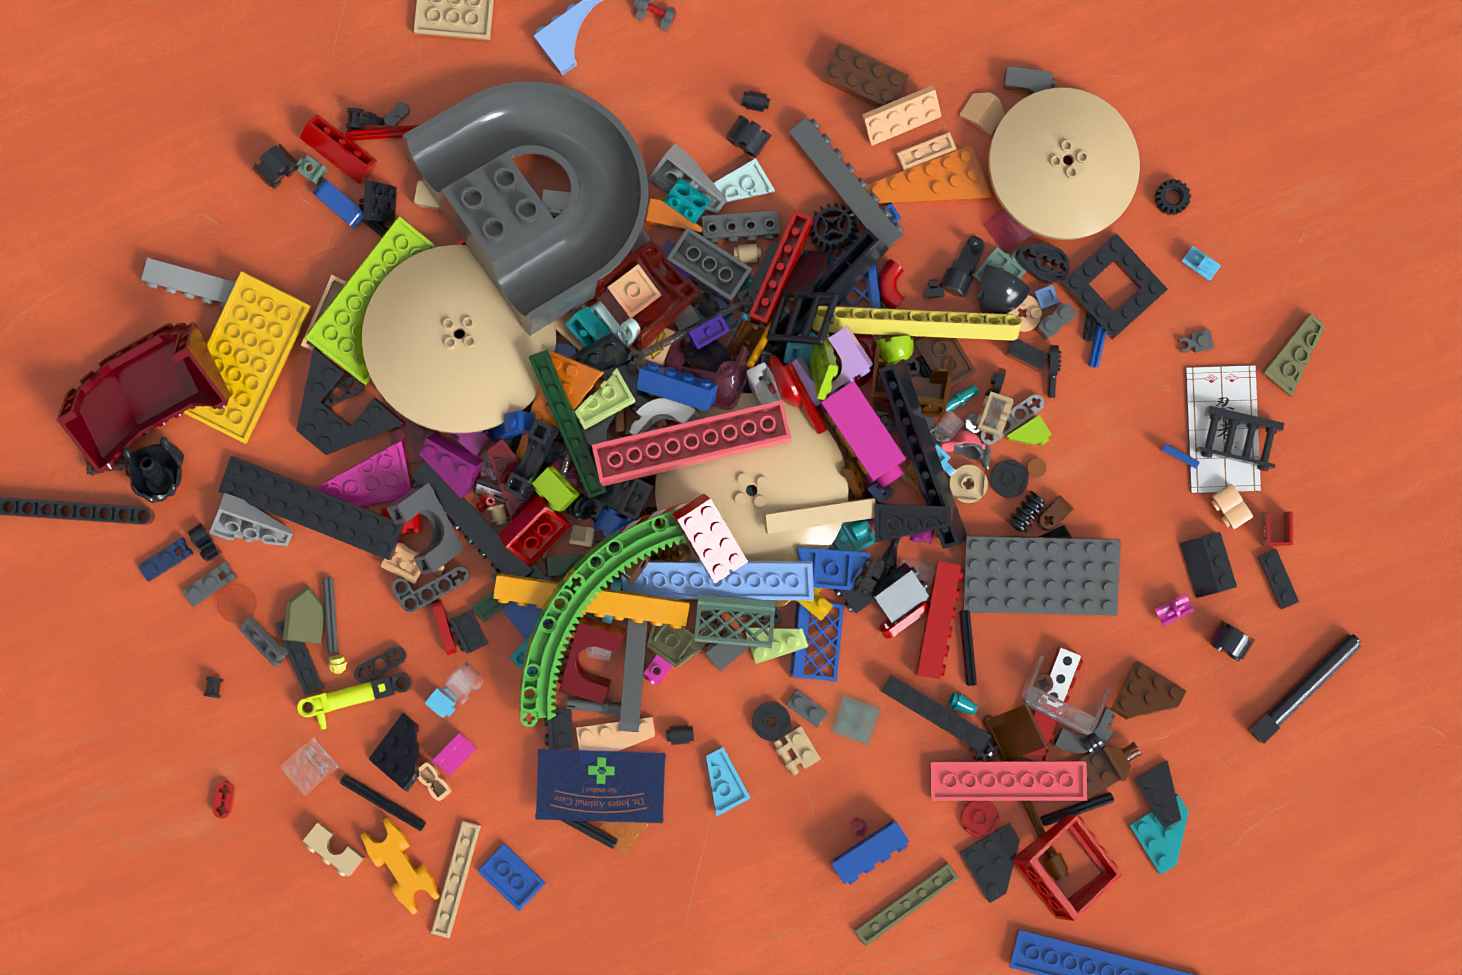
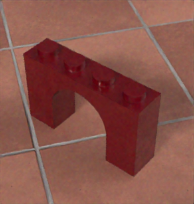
M583 616L579 624H574L576 629L572 632L576 634L569 641L567 649L571 651L569 655L565 656L563 666L566 668L564 672L560 673L558 683L561 684L559 691L604 704L611 680L587 672L580 664L579 653L588 647H599L619 653L626 629Z

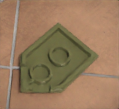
M308 585L286 602L282 640L321 644L325 612L324 604Z

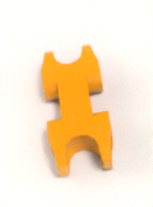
M387 817L382 820L388 833L385 841L377 842L367 832L360 836L374 864L379 868L386 863L397 880L390 885L393 893L399 902L414 915L418 912L413 899L414 893L417 890H426L435 900L440 897V894L424 864L417 868L413 866L404 852L405 849L411 846L403 831Z

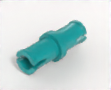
M972 384L963 391L954 393V396L948 399L946 414L960 405L964 406L966 401L979 395L976 386Z

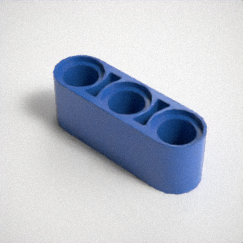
M324 179L312 192L352 228H355L363 219L364 211L328 180Z

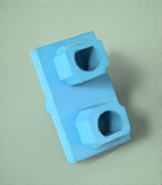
M1194 246L1190 248L1181 261L1208 281L1212 279L1221 266Z

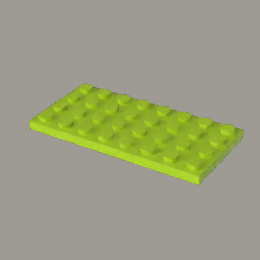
M398 216L304 338L362 384L366 385L371 377L363 355L362 329L365 313L374 292L383 279L403 261L437 246Z

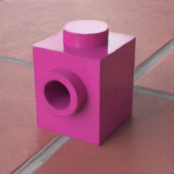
M656 655L644 672L647 675L645 679L653 685L655 683L660 684L673 665L659 655Z

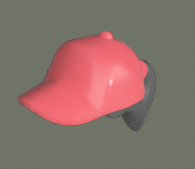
M960 430L955 433L952 441L942 443L944 451L962 454L969 459H980L981 465L986 470L990 469V447L981 442L975 433L968 430Z

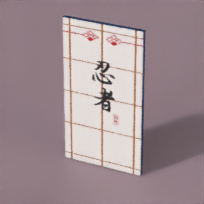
M1256 366L1186 368L1189 456L1200 462L1197 469L1190 467L1191 493L1218 492L1230 484H1233L1238 492L1261 491L1260 470L1257 469V466L1216 456L1206 458L1202 457L1201 453L1196 452L1198 447H1205L1211 421L1208 415H1204L1206 407L1213 406L1258 417ZM1221 419L1218 421L1212 450L1223 452L1229 428L1228 420ZM1239 423L1237 425L1231 454L1242 456L1248 428H1246L1247 424ZM1258 430L1255 431L1250 458L1259 460Z

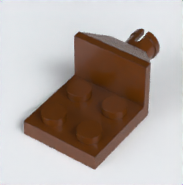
M1135 742L1122 749L1104 745V747L1096 749L1093 755L1087 753L1076 760L1086 761L1087 800L1119 780L1123 782L1127 780L1131 766L1129 762L1142 755L1140 750L1137 749L1138 747Z

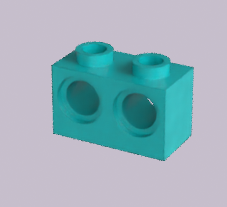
M680 178L663 202L695 224L712 200Z

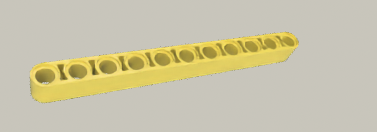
M819 306L812 326L815 331H820L828 306ZM836 307L833 314L835 320L833 324H830L828 332L836 333L848 325L852 333L1015 340L1019 336L1022 320L1019 316L1012 314Z

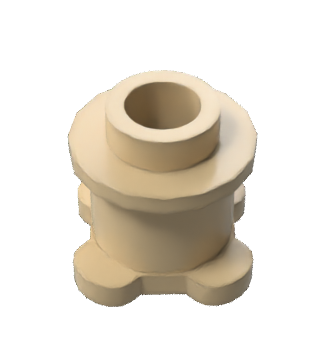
M506 504L487 508V511H491L493 519L491 523L495 522L496 525L507 523L506 519L510 517L507 516Z

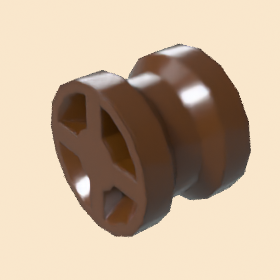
M1047 674L1038 675L1034 680L1035 689L1044 694L1050 692L1053 688L1052 678Z

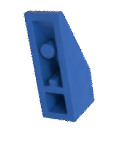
M515 411L504 414V423L491 428L492 442L495 443L501 438L507 440L529 434L535 421V413Z

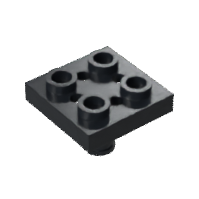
M365 181V196L359 200L360 203L364 202V204H359L360 209L364 210L363 219L392 225L396 215L397 187L375 181Z

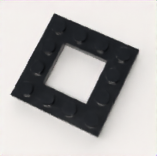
M1117 233L1060 283L1112 340L1168 290ZM1113 261L1139 288L1115 312L1089 285Z

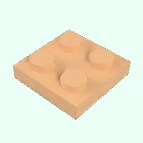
M639 264L607 287L630 318L662 296Z

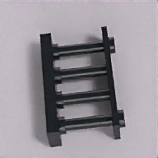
M1206 407L1204 415H1208L1211 421L1205 447H1198L1196 452L1201 453V456L1206 458L1216 456L1255 465L1258 470L1262 471L1275 468V464L1268 463L1274 434L1283 431L1284 423L1218 407ZM1221 419L1228 420L1229 423L1223 452L1212 450L1218 421ZM1239 423L1247 424L1246 428H1248L1242 456L1231 454L1236 428ZM1258 427L1264 428L1265 432H1267L1261 461L1250 458L1255 431L1258 430Z

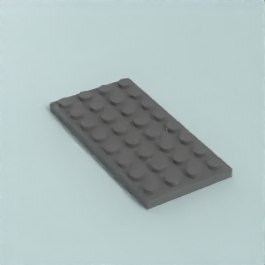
M966 535L963 610L980 613L1117 616L1121 540L1114 538Z

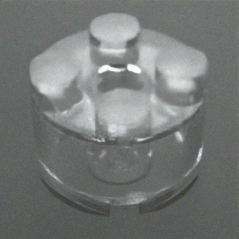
M466 660L464 666L461 664L446 679L448 682L445 685L442 684L440 689L456 704L460 703L463 705L470 698V692L472 690L476 692L482 686L484 681L482 679L483 675Z

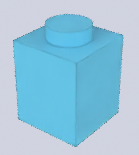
M436 688L425 702L429 708L442 718L446 715L450 717L456 709L454 707L456 702L439 688Z

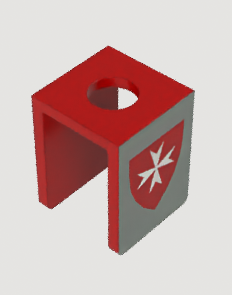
M1292 511L1284 512L1285 542H1271L1270 512H1263L1262 546L1293 545Z

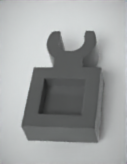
M1210 330L1190 334L1191 339L1181 338L1178 340L1179 343L1185 342L1187 344L1185 349L1180 350L1181 353H1186L1191 348L1194 349V353L1214 349Z

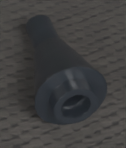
M900 538L891 540L890 547H888L879 561V564L883 567L886 566L889 572L897 569V547Z

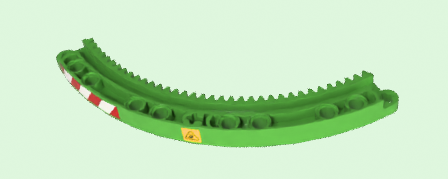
M688 503L653 512L607 536L588 551L568 571L550 595L537 619L522 665L519 688V715L524 726H534L538 718L547 717L549 720L556 716L554 710L556 709L554 703L556 698L554 695L556 694L555 687H557L556 680H558L557 673L560 672L558 665L562 664L560 658L564 657L562 651H566L564 644H569L567 637H572L570 630L576 629L573 623L579 624L577 617H583L581 610L587 611L586 604L592 605L590 598L597 599L595 592L602 593L600 587L607 588L606 581L612 583V576L618 578V571L624 573V566L631 568L630 562L637 564L638 557L641 560H644V554L650 557L651 550L658 553V547L665 550V544H667L671 548L672 542L679 545L680 539L687 543L686 538L671 514ZM663 518L662 525H654L656 519ZM618 542L616 549H609L610 543ZM594 556L600 557V560H599L598 563H596V564H591V563H590V560H591L592 557H594ZM573 577H574L575 579L578 578L579 581H578V582H576V581L573 582V581H572V578H573ZM558 598L564 599L563 604L560 606L554 605L555 600ZM546 619L553 620L549 626H544L543 621ZM531 666L537 668L534 673H528L527 669ZM527 689L534 690L533 694L529 696L525 695L524 692ZM527 713H530L531 716H534L531 718V721L527 722V720L524 718L527 717Z

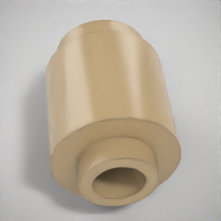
M757 244L738 245V247H734V257L744 264L758 263V259L762 258L761 247H757Z

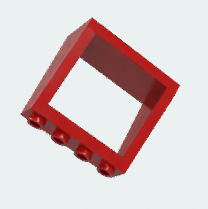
M1078 815L1065 816L1011 859L1056 919L1075 921L1122 875L1118 870L1117 864L1110 860L1106 849L1098 844L1095 840L1096 836L1085 827L1084 820ZM1067 829L1070 830L1101 872L1100 875L1068 900L1037 860Z

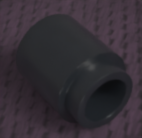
M751 90L749 92L744 91L741 106L746 107L748 110L764 113V109L768 110L770 98H767L765 93Z
M688 724L669 726L670 730H666L667 742H671V745L689 744L690 741H694L693 726H688Z

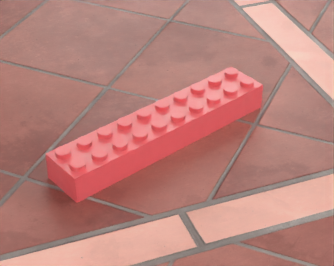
M783 400L593 444L592 448L600 483L602 486L790 443L792 438Z

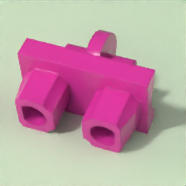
M1186 594L1154 609L1163 627L1194 611Z

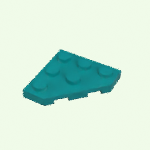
M1178 794L1176 798L1182 819L1179 823L1164 830L1154 812L1150 811L1129 824L1160 875L1177 865L1189 811Z

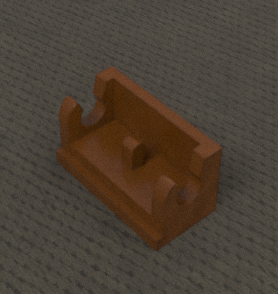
M742 318L727 347L731 356L747 363L765 329Z

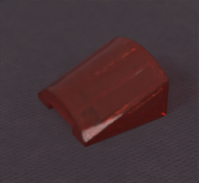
M652 239L622 260L608 275L597 281L595 297L593 298L595 303L598 301L603 303L621 326L630 317L607 287L639 264L662 295L632 317L640 327L639 335L632 345L641 352L701 294V290L689 278L686 279L664 256L663 250Z

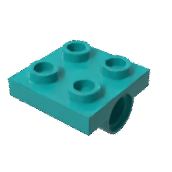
M866 519L842 523L833 542L839 551L860 552L875 543V535Z

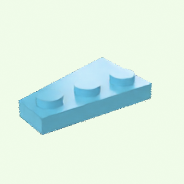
M724 747L707 755L716 815L719 816L750 799V796Z

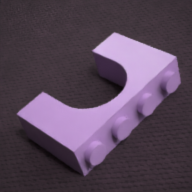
M848 325L828 338L842 361L841 373L837 379L831 381L832 389L829 394L827 393L828 397L836 393L838 387L842 385L845 387L854 381L853 378L858 374L862 377L870 372L869 367L873 365ZM800 356L791 363L816 407L823 400L817 398L811 371Z

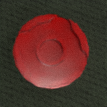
M970 801L962 809L961 824L964 830L971 836L978 838L987 837L997 829L999 814L996 807L989 801Z

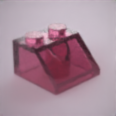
M1004 208L983 223L1004 253H1009L1035 234L1012 219Z

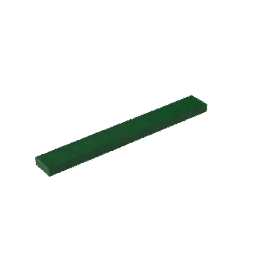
M548 349L530 355V362L588 497L592 498L608 491L607 487L602 486L600 483L595 459Z

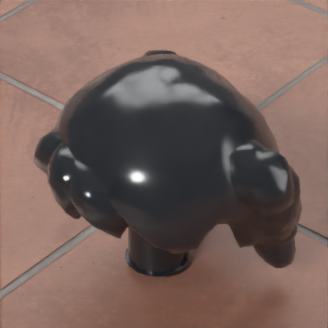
M162 437L160 444L142 447L134 452L130 448H123L125 474L130 477V486L136 495L143 497L148 502L155 503L162 502L176 493L182 480V464L184 461V454L176 445L168 441L166 437Z

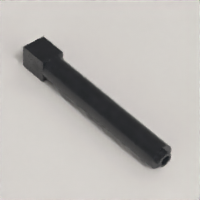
M1346 634L1247 730L1259 743L1265 744L1280 729V726L1361 648L1359 644L1361 642L1360 639L1354 634Z

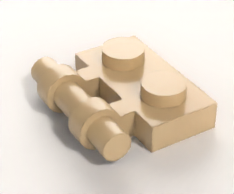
M801 726L785 735L788 741L787 744L783 745L780 739L773 743L777 749L778 756L781 755L786 763V769L790 770L793 776L799 773L796 767L799 763L806 769L821 760ZM790 748L793 749L797 756L794 760H792L787 752Z

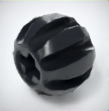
M993 737L988 743L990 748L987 749V754L970 747V752H977V755L973 757L976 761L979 756L983 757L982 762H987V756H991L992 760H994L996 755H993L991 751L998 750V745L991 746L992 741H995Z

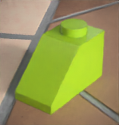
M1039 415L1007 435L1006 439L1031 446L1036 444L1042 446L1049 441L1048 437L1052 434Z

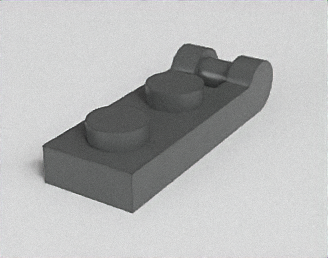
M228 561L222 563L182 591L192 607H195L238 578L236 573H233L229 568L230 564ZM222 572L226 576V578L223 580L219 576V574Z
M252 615L239 628L245 637L273 666H279L288 655L287 648L280 646Z

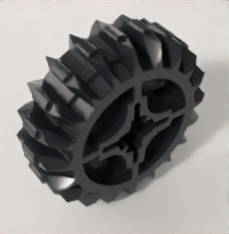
M827 203L826 209L820 206L821 212L814 211L816 218L812 217L814 223L812 224L811 231H809V237H812L811 242L813 244L816 243L817 249L822 247L823 252L829 249V252L833 254L836 249L840 254L841 248L847 251V244L852 246L854 243L851 239L856 240L858 236L855 233L860 231L859 227H856L859 225V221L855 220L857 218L856 214L852 213L851 208L846 209L843 204L838 207V204L834 203L833 207H831ZM837 216L834 219H829V217ZM847 220L849 226L845 234L842 228L844 226V222ZM823 223L826 228L823 231L824 234L820 236L819 228ZM833 238H839V240L831 241Z

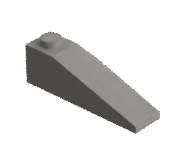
M676 144L669 149L648 177L649 180L668 193L680 178L712 200L706 210L716 214L727 201L693 158Z
M227 493L223 494L209 534L227 540H234V538L245 539V542L259 540L264 544L288 546L294 531L261 510L249 505L245 500Z

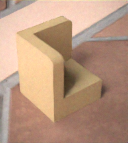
M573 525L569 544L592 548L595 529Z

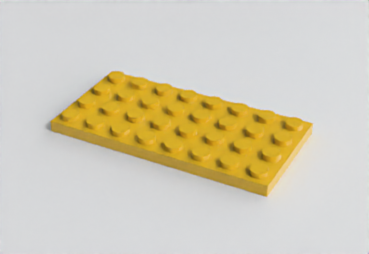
M242 271L207 344L230 392L228 405L220 410L218 408L213 409L212 406H198L195 409H188L184 413L245 444L248 443L312 305Z

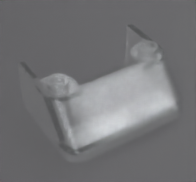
M1041 655L1028 674L1021 691L1022 700L1025 704L1028 703L1030 708L1081 734H1091L1098 724L1110 690L1106 689L1097 700L1091 715L1033 686L1044 656Z

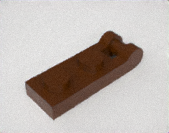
M852 457L845 458V466L842 467L840 473L847 479L848 488L852 490L854 500L871 498L855 459Z

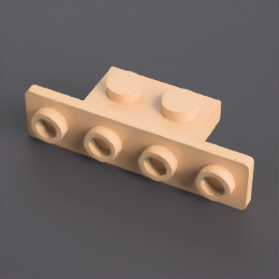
M399 542L392 560L384 559L381 567L415 584L421 572L413 558L420 552L413 551L405 544ZM440 567L432 574L441 577L445 567Z

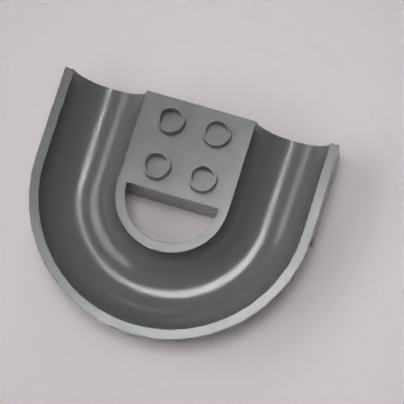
M528 81L497 85L464 99L403 134V154L530 336L594 298L597 281L608 275L622 262L632 249L642 230L648 205V179L639 148L629 131L613 113L596 100L571 88L551 83ZM524 154L543 155L554 160L564 169L570 181L571 196L561 214L556 218L552 217L512 158Z

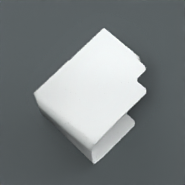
M765 363L747 370L749 387L759 405L780 401L774 376ZM760 376H764L763 379L759 381L758 378ZM769 379L771 380L776 391V393L773 395L771 394L767 386V384L770 383Z

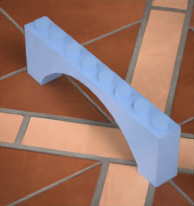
M582 0L578 4L573 3L566 9L567 12L563 15H557L552 18L548 26H542L536 30L534 35L535 41L561 76L577 65L574 59V50L578 31L587 14L602 0Z

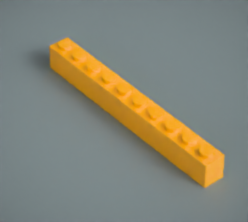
M497 573L493 598L497 599V602L500 603L514 601L520 606L535 604L536 608L543 609L550 595L560 582ZM601 588L602 593L595 592L597 599L590 598L592 605L586 604L588 610H581L583 615L586 612L594 613L593 616L596 617L610 615L616 620L631 618L632 622L643 623V620L651 621L652 625L662 626L665 623L670 624L672 628L681 629L682 626L687 624L690 603L687 600ZM556 599L554 605H562L564 599Z

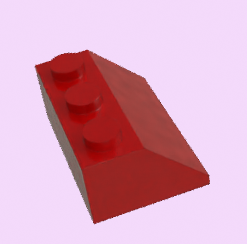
M538 495L499 534V537L505 548L529 566H532L571 525L558 511H554L544 498Z

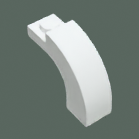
M666 398L655 399L639 408L636 413L640 419L632 424L629 432L632 435L647 432L654 423L664 419L673 420L678 424L695 421L699 414L690 406Z

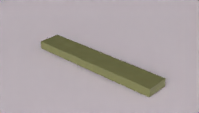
M947 862L854 929L855 933L863 944L867 946L957 881L959 877Z

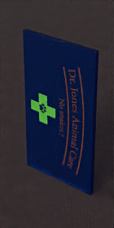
M538 749L536 820L663 823L665 753Z

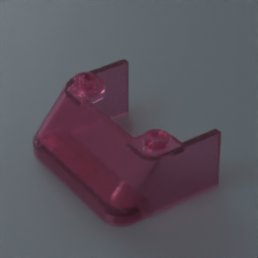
M675 334L665 358V367L674 368L681 373H690L700 379H709L712 383L718 384L715 405L713 407L724 410L733 409L739 401L747 380V370L751 369L747 366L750 354L746 346H742L736 362L726 361L719 366L717 373L683 367L685 359L679 351L684 349L685 346L679 334Z

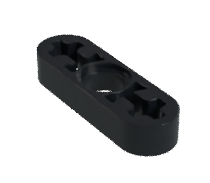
M351 376L335 384L329 391V395L334 402L331 403L330 400H327L324 403L331 408L362 392L365 385L361 383L358 385L359 389L356 390L354 387L349 389L351 393L348 394L347 389L343 385L346 384L349 387L353 385V380L359 382V380ZM336 388L343 389L344 395L342 398L337 399L334 397L333 392Z
M394 647L359 665L354 671V676L360 682H367L404 663L407 659V652L402 647ZM394 651L402 652L401 660H392L393 665L390 666V662L385 655L388 654L390 658L395 655ZM378 659H383L386 662V667L383 670H378L375 666ZM371 663L372 669L376 672V674L373 675V671H371L366 674V679L364 677H360V669H369L370 666H368V664Z

